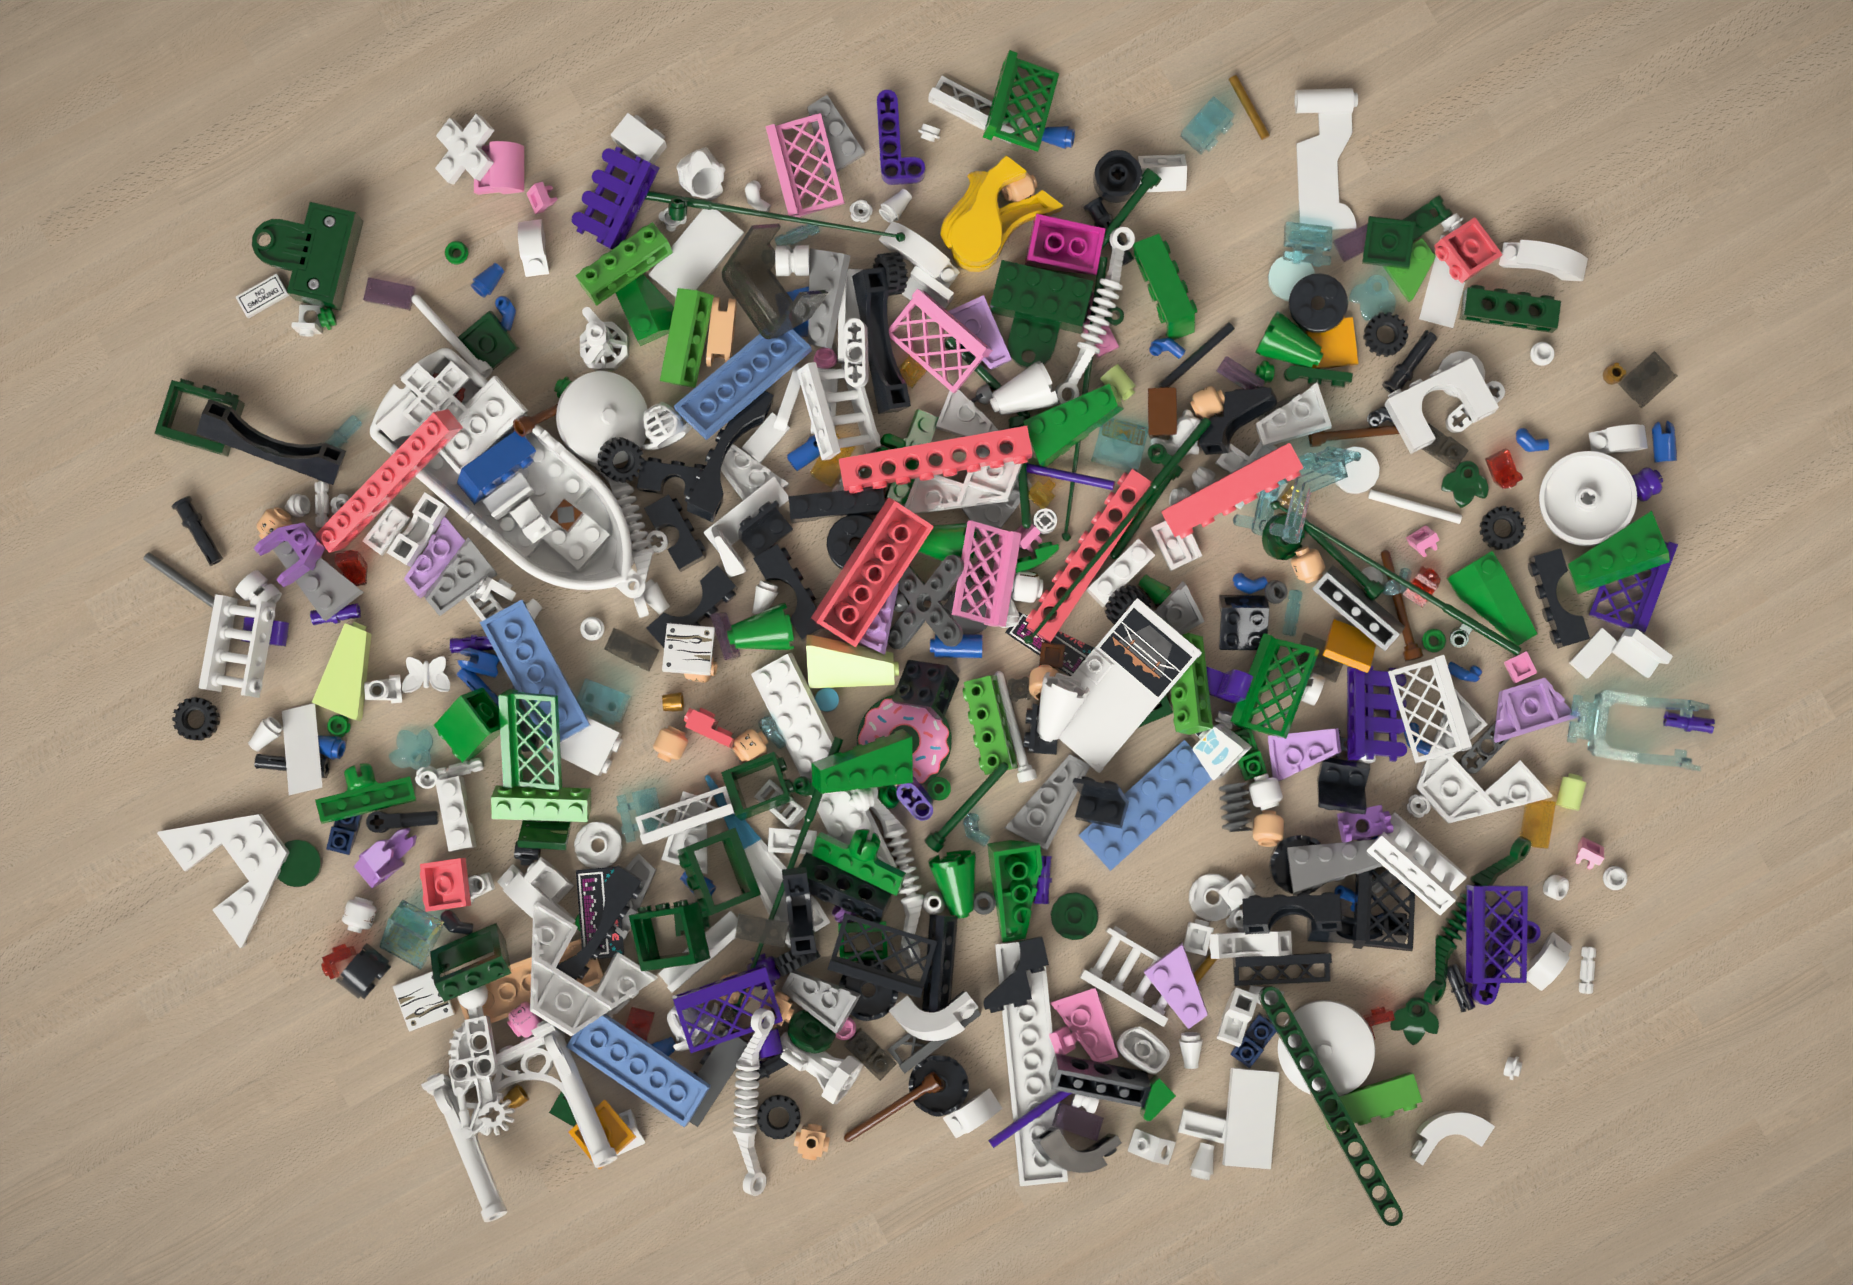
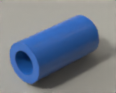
M935 634V638H930V653H935V657L982 658L983 635L963 634L961 642L955 647L946 646Z

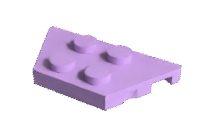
M1546 678L1500 691L1498 696L1494 742L1497 743L1578 718L1579 714L1576 710L1572 711L1564 702L1565 699L1553 689V686Z

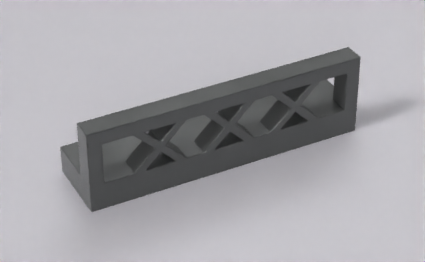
M962 991L961 993H959L956 997H954L951 1000V1003L954 1002L965 992ZM976 1009L969 1018L962 1020L960 1023L965 1028L978 1018L981 1013ZM908 1033L887 1050L905 1074L951 1038L920 1044L915 1043L916 1037L914 1036L913 1042H906L913 1036ZM902 1044L912 1045L911 1056L902 1061L895 1052V1049ZM915 1046L921 1047L916 1052H914Z

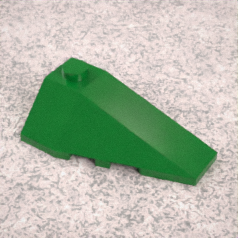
M644 274L616 292V296L640 347L669 334L674 306Z
M1493 551L1446 578L1461 601L1465 604L1467 603L1479 616L1486 619L1512 643L1519 646L1537 635L1514 587Z
M1016 840L988 843L989 867L996 900L1001 941L1009 942L1026 939L1032 914V903L1037 893L1036 886L1042 871L1040 844Z

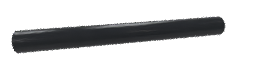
M1228 322L1161 381L1159 386L1161 388H1169L1235 329L1233 325Z

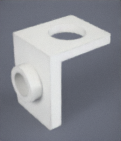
M299 305V321L292 322L291 327L301 336L312 337L314 334H322V326L318 316L314 323H306L304 319L306 312L315 311L319 314L322 307L317 305Z
M1135 1129L1128 1152L1152 1162L1169 1165L1176 1142ZM1167 1145V1153L1162 1158L1161 1152L1163 1148Z

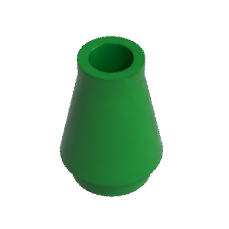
M1147 574L1138 583V586L1143 589L1156 606H1160L1172 593L1171 587L1151 578Z

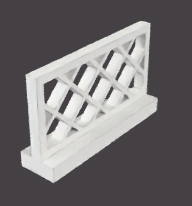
M1444 655L1388 671L1415 764L1472 748ZM1431 665L1434 675L1430 682L1417 676L1421 668ZM1417 669L1415 674L1409 672ZM1405 673L1412 677L1407 689L1397 685L1395 675ZM1415 679L1427 685L1422 697L1409 691ZM1435 679L1438 687L1432 684ZM1430 687L1440 693L1441 698L1437 705L1424 699ZM1399 690L1404 692L1402 697L1400 696ZM1407 694L1419 700L1413 712L1403 706L1402 702ZM1422 702L1435 708L1428 720L1416 714ZM1441 702H1443L1444 709L1439 707ZM1437 710L1447 716L1448 721L1444 728L1431 722ZM1405 712L1411 715L1409 720L1407 719ZM1413 717L1426 723L1420 735L1410 729L1409 724ZM1428 725L1441 731L1435 743L1423 737ZM1448 725L1450 726L1451 732L1446 730ZM1446 733L1453 737L1456 747L1445 749L1437 744L1442 735ZM1412 735L1418 737L1415 743ZM1421 739L1433 747L1428 755L1419 757L1416 747ZM1435 748H1438V749L1442 750V751H1438V752L1433 753V751L1435 750Z

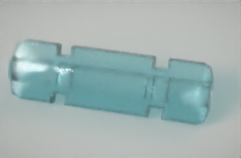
M801 225L786 232V235L781 234L775 237V243L777 246L793 245L808 238L810 234L813 236L819 233L820 229L817 225Z
M1292 589L1289 591L1288 599L1290 601L1287 603L1284 620L1286 624H1284L1282 632L1287 636H1295L1297 626L1295 624L1298 623L1301 605L1299 601L1302 599V591Z

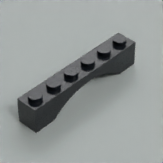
M885 268L863 269L854 274L852 279L860 320L866 324L868 329V362L878 414L899 412L910 407L911 404L907 383L897 366L890 342L887 318L889 289Z
M764 391L728 422L725 430L720 429L715 442H718L715 449L711 448L706 456L705 461L708 463L705 469L700 468L695 479L697 482L695 488H690L686 495L685 501L687 502L688 512L713 523L723 504L724 493L720 472L725 456L731 446L743 434L764 422L773 405V394Z
M211 399L208 400L201 414L196 434L331 485L335 483L346 454L345 450L324 442L317 444H294L269 437L245 422L232 407Z
M617 865L604 885V912L594 936L580 952L558 963L557 969L575 980L578 978L582 980L590 969L586 965L591 958L597 959L603 950L600 944L604 938L608 940L617 929L613 926L618 918L622 920L630 909L627 906L631 898L636 900L643 890V887L640 886L643 881L622 866Z

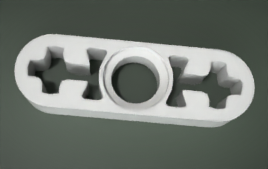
M856 318L848 320L844 326L845 380L854 388L864 387L869 379L868 329L864 322ZM855 324L861 328V331L857 332V339L859 341L862 340V343H850L851 340L855 341V334L851 332V329L855 328ZM855 347H860L862 349V356L857 360H853L850 355L851 350ZM851 364H862V367L857 366L858 373L862 375V378H859L857 383L852 379V376L856 375V368L851 366Z
M794 366L774 424V429L783 432L786 430L801 386L797 370L800 369L799 367Z
M1491 381L1487 383V386L1490 389L1496 388L1498 390L1496 393L1498 398L1493 396L1496 403H1498L1504 397L1505 389L1501 383ZM1463 404L1446 418V428L1452 433H1460L1473 423L1472 420L1469 421L1468 417L1470 418ZM1465 413L1467 417L1461 421L1460 425L1462 427L1458 425L1454 427L1452 425L1454 421L1452 417L1457 419Z

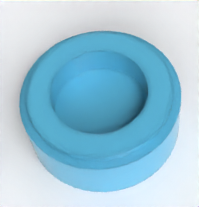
M823 688L817 692L815 701L820 710L830 712L838 706L839 696L835 690Z

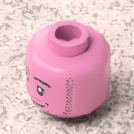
M523 1002L509 1013V1021L507 1023L518 1037L522 1035L527 1038L532 1035L531 1030L537 1028L536 1025L543 1020L530 1011V1003Z

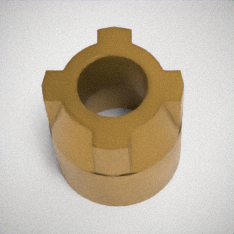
M1614 363L1604 370L1603 379L1608 384H1617L1626 375V370H1623L1619 363ZM1613 369H1616L1618 371V377L1613 375Z
M682 692L662 695L663 711H684Z
M517 1084L503 1097V1101L511 1100V1104L508 1107L509 1109H515L529 1100V1096Z

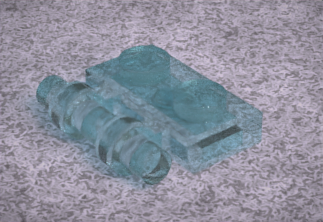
M1286 221L1284 226V247H1292L1293 252L1284 251L1283 260L1292 261V264H1300V262L1312 263L1313 266L1317 267L1330 265L1331 256L1323 255V251L1330 252L1332 248V227ZM1302 249L1314 250V254L1302 253Z
M656 787L632 792L634 802L627 803L626 794L616 796L618 802L616 809L617 813H620L623 825L621 831L622 834H625L626 843L636 841L634 832L639 831L638 824H632L629 811L636 810L638 817L661 809ZM662 814L656 815V817L661 819ZM652 817L642 820L646 833L656 830L660 821Z

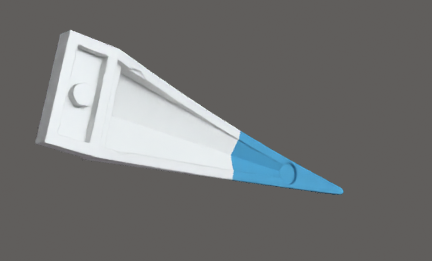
M709 775L705 776L711 791L719 788ZM723 792L713 796L718 807L727 805ZM735 813L723 817L729 830L736 827L760 889V897L770 915L783 880L782 869L787 868L773 852H767L768 846L746 820L741 821L735 816ZM784 891L772 923L781 934L788 948H790L788 912ZM811 895L816 932L829 924L830 921L819 903Z

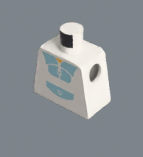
M1223 724L1215 725L1210 730L1195 733L1200 741L1193 747V751L1213 780L1222 778L1251 749L1250 744Z

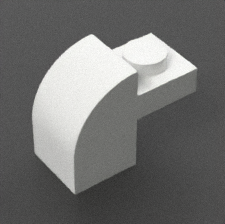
M542 219L518 222L519 251L526 277L549 274L545 250L546 238Z
M1644 425L1614 426L1606 430L1589 433L1591 451L1611 454L1616 452L1628 453L1648 448Z
M529 497L510 511V514L521 527L522 532L532 543H535L552 530Z
M542 857L529 866L524 876L530 884L538 887L550 900L559 903L574 886L561 872Z
M1554 932L1547 937L1541 951L1529 961L1527 965V981L1541 991L1546 988L1566 966L1570 959L1568 955L1572 946Z
M1237 987L1234 989L1224 1009L1216 1039L1238 1047L1241 1045L1247 1024L1253 1017L1258 995Z
M989 1088L973 1097L955 1112L947 1114L943 1119L955 1138H958L976 1129L1003 1108Z

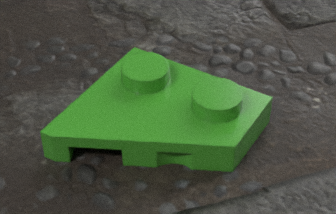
M1423 238L1413 244L1409 269L1383 266V268L1407 301L1411 302L1436 256Z

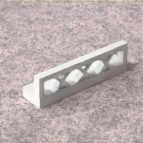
M941 76L936 87H933L929 93L930 103L985 130L988 115L980 112V109L991 108L992 101L944 76ZM943 84L951 87L955 96L951 97L940 91ZM968 96L973 99L975 107H970L959 101V99ZM1024 118L1015 120L1019 128L1022 125ZM1002 125V131L1007 133L1015 132L1013 128Z
M848 269L838 315L839 363H845L844 326L850 319L856 318L860 320L852 276L863 269ZM855 324L854 329H851V332L855 334V341L851 340L850 343H862V340L859 341L857 339V332L861 331L857 324ZM860 347L853 348L850 353L851 358L856 357L859 359L862 356V349Z
M726 786L635 818L641 833L642 844L646 845L734 814V810ZM723 792L727 805L719 808L709 805L714 795ZM709 797L707 803L701 801L702 799ZM697 801L705 805L702 813L693 816L687 813L693 802ZM687 805L684 811L679 809V807ZM708 807L714 809L706 812ZM674 809L683 813L679 822L671 824L665 821L668 811ZM664 813L661 819L656 817V815ZM685 815L691 817V818H688V819L683 820L684 817H685ZM652 817L660 821L656 830L646 833L642 820Z
M730 911L705 933L710 959L697 964L664 968L658 973L659 976L668 985L667 988L671 993L675 992L747 928Z

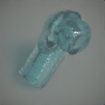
M1401 568L1399 576L1409 581L1412 571L1407 568ZM1394 579L1382 584L1386 587L1382 592L1385 595H1396L1405 592L1407 587Z
M769 716L761 718L758 722L759 728L763 730L764 734L778 749H782L786 745V740L779 732L775 720Z
M969 813L963 821L966 836L985 847L990 836L979 831V816L975 813Z

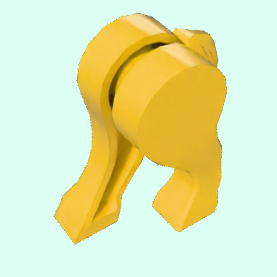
M1008 156L1003 157L988 172H970L967 175L970 181L968 190L943 221L941 238L946 247L951 249L954 261L961 268L969 272H981L993 266L1012 232L1024 223L1034 220L1036 214L1051 216L1061 212L1063 208L1061 203L1044 190H1041L1030 198L1010 203L999 209L997 199L1001 189L1008 184L1024 179L1027 172Z

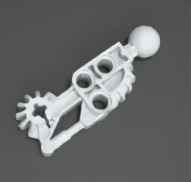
M483 985L457 997L459 1003L468 1009L470 1019L464 1020L465 1022L462 1023V1027L457 1030L454 1029V1036L449 1040V1043H451V1049L448 1051V1055H451L449 1075L451 1077L453 1093L458 1097L462 1127L461 1136L465 1139H470L479 1132L488 1136L492 1129H494L495 1135H500V1126L503 1130L508 1131L509 1127L505 1122L513 1123L515 1120L508 1117V1114L514 1113L515 1109L506 1108L511 1104V1100L508 1099L502 1103L503 1094L493 1092L491 1076L498 1070V1061L490 1017L484 1016L482 1008L488 998V990ZM483 1035L487 1039V1044L483 1049H478L476 1047V1039ZM485 1059L491 1062V1069L487 1073H483L480 1070V1064ZM463 1064L467 1067V1074L465 1077L459 1078L456 1074V1069L459 1065ZM475 1081L479 1103L471 1122L469 1110H467L465 1094ZM492 1108L500 1112V1115L496 1117V1121L494 1118L489 1117L479 1119L480 1116L492 1113Z

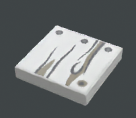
M667 623L662 671L710 676L715 627Z
M433 972L393 986L409 1032L455 1014L451 1000L444 1002L434 985Z

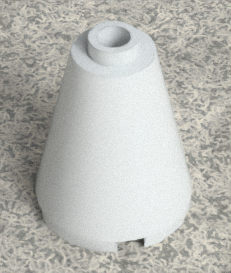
M1040 361L1035 362L992 393L993 398L989 399L994 412L999 411L1000 415L1051 407L1058 404L1056 392L1052 390L1051 384L1053 383L1044 364Z
M1047 672L1043 677L1036 731L1040 734L1039 737L1048 742L1059 739L1090 692L1087 686L1085 690L1080 687L1082 682L1061 673H1056L1055 677L1049 676L1051 672Z

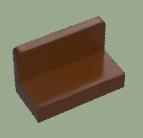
M1148 388L1149 438H1159L1162 435H1176V388Z

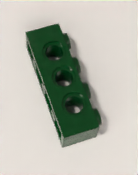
M1471 285L1463 292L1459 320L1553 333L1558 329L1561 301L1554 300L1555 297L1542 295L1540 298L1532 297L1531 293L1528 292L1511 294L1508 293V290L1501 288L1490 291L1484 290L1485 287L1480 285ZM1482 300H1489L1492 304V309H1485L1482 305ZM1506 303H1511L1515 306V313H1510L1506 310ZM1530 306L1538 309V316L1530 314Z

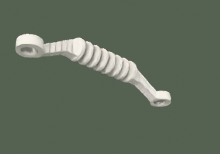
M1127 227L1116 228L1110 234L1109 240L1112 246L1109 270L1106 279H1100V283L1105 286V289H1097L1102 298H1094L1093 301L1099 304V306L1090 307V310L1096 313V315L1087 316V319L1092 322V325H1084L1089 334L1081 333L1080 335L1086 342H1078L1077 347L1081 349L1068 375L1069 377L1055 389L1058 404L1060 405L1068 402L1062 398V391L1065 388H1069L1072 392L1070 400L1079 397V390L1076 385L1088 366L1091 357H1093L1094 353H1100V349L1094 345L1103 344V340L1098 335H1106L1107 332L1101 326L1110 325L1104 317L1113 316L1107 309L1116 308V305L1111 302V299H1119L1114 290H1122L1123 288L1119 284L1123 263L1122 256H1124V251L1130 249L1135 241L1134 233ZM1121 232L1127 236V242L1123 246L1117 241V236Z
M591 465L609 482L615 498H619L617 501L620 507H622L621 509L628 524L631 542H633L632 551H636L632 554V561L635 563L637 574L646 583L654 551L653 549H645L651 544L650 540H642L648 536V532L639 531L645 527V523H637V521L642 519V514H634V512L638 511L640 507L639 505H631L637 500L636 496H628L634 492V489L627 482H616L601 472L600 469L602 467ZM635 582V585H634V590L637 588V583H636V582ZM643 594L638 598H633L639 618L648 616L649 613Z
M877 787L869 788L874 797V806L869 808L881 821L884 838H892V841L886 844V846L894 848V851L890 854L892 857H897V860L894 861L896 866H899V870L906 872L902 884L904 888L899 892V894L907 895L900 900L906 915L903 931L915 934L924 894H916L915 892L922 887L921 885L913 884L914 881L919 879V876L911 875V872L917 868L916 866L908 865V863L914 860V857H906V854L912 851V849L904 848L903 846L909 842V839L901 838V835L906 833L907 829L877 799ZM902 936L900 950L908 946L904 936ZM908 938L911 944L916 942L914 939ZM916 944L913 948L920 959V949L918 944ZM910 948L901 952L907 964L917 961Z
M764 1008L757 1009L751 1018V1027L755 1033L736 1062V1067L740 1071H737L735 1074L740 1079L735 1082V1086L741 1089L735 1090V1096L739 1098L734 1101V1104L738 1107L734 1109V1114L737 1117L733 1119V1122L738 1126L733 1127V1134L736 1135L748 1170L743 1180V1190L753 1196L760 1195L766 1186V1176L761 1171L754 1147L755 1135L757 1133L754 1125L757 1124V1119L753 1116L758 1114V1110L752 1108L758 1106V1100L754 1098L759 1095V1092L755 1090L759 1087V1082L755 1079H758L760 1074L754 1070L760 1068L759 1051L775 1021L773 1012Z

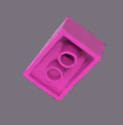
M1036 214L1033 220L1024 265L1052 271L1096 275L1105 228Z

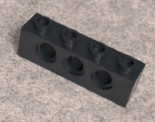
M806 852L798 867H806L811 895L820 898L824 902L837 905L845 911L860 915L867 920L881 923L891 903L893 894Z
M1055 1053L1049 1070L1052 1090L1142 1108L1146 1104L1151 1089L1148 1073L1145 1071Z

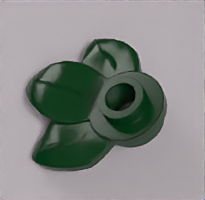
M1472 461L1459 463L1455 471L1446 474L1441 485L1442 491H1453L1454 500L1460 508L1467 506L1474 499V496L1485 499L1489 490L1487 480L1479 475L1478 466ZM1466 469H1471V475L1469 477L1464 476V471Z
M1414 997L1407 1001L1405 1008L1395 1011L1391 1019L1390 1028L1393 1031L1403 1030L1407 1041L1411 1045H1416L1423 1038L1425 1032L1437 1034L1439 1022L1437 1017L1429 1011L1428 1003L1423 998ZM1415 1005L1421 1007L1420 1012L1417 1014L1413 1012Z

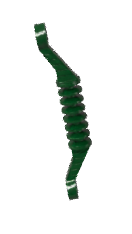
M1523 836L1518 837L1511 847L1510 855L1471 876L1470 880L1475 885L1493 886L1498 876L1526 858L1531 849V840ZM1460 894L1465 901L1464 903L1457 901L1455 903L1460 910L1450 911L1455 919H1445L1450 927L1441 926L1445 935L1437 934L1435 936V980L1429 984L1424 994V1000L1431 1005L1438 1004L1445 993L1448 959L1458 947L1453 940L1462 941L1463 938L1458 934V931L1466 932L1463 923H1466L1467 894Z

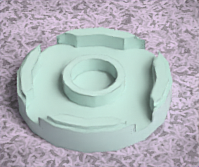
M1296 254L1284 255L1278 258L1271 266L1268 274V284L1274 295L1289 301L1290 293L1295 284L1305 276L1315 274L1311 263L1304 257Z

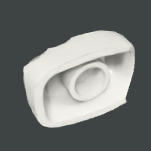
M1140 1026L1124 1031L1117 1041V1048L1120 1054L1128 1062L1150 1074H1156L1161 1071L1170 1057L1167 1047L1151 1032Z

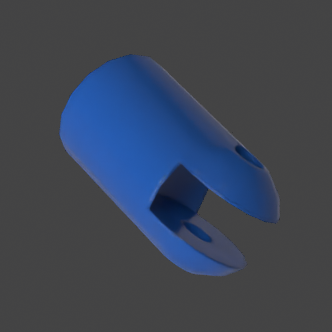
M1666 421V433L1662 434L1660 422L1655 423L1652 428L1654 463L1677 461L1675 427L1669 421Z
M815 435L810 436L806 443L787 455V459L796 471H799L820 457L818 446H814L817 444Z
M465 648L460 651L462 655L470 657L469 661H457L462 669L494 678L497 677V664L500 661L497 655L473 648Z

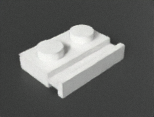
M1166 521L1150 528L1170 571L1202 557L1192 534L1182 539L1180 535L1174 537Z

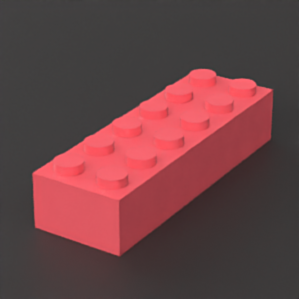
M1287 443L1167 507L1161 512L1174 537L1180 535L1182 539L1194 532L1193 527L1199 524L1205 527L1214 522L1215 515L1222 512L1223 516L1236 510V504L1243 501L1246 505L1257 499L1256 493L1262 490L1268 493L1278 488V482L1284 478L1287 481H1291L1300 476L1299 470L1303 469V466L1292 445Z
M888 498L811 619L856 647L934 526L895 500Z

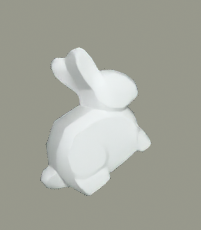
M1185 409L1182 416L1177 419V434L1170 435L1169 440L1157 437L1152 438L1150 441L1151 445L1160 443L1166 448L1167 453L1173 456L1198 426L1200 419L1193 417V413ZM1198 441L1186 455L1199 454Z

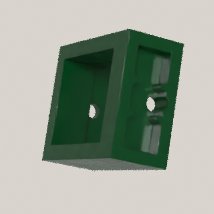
M771 752L721 772L735 816L741 821L794 800L792 795L795 792L793 783L790 778L787 779L784 772L788 768L783 757H779L775 752ZM774 765L783 794L747 808L737 779Z

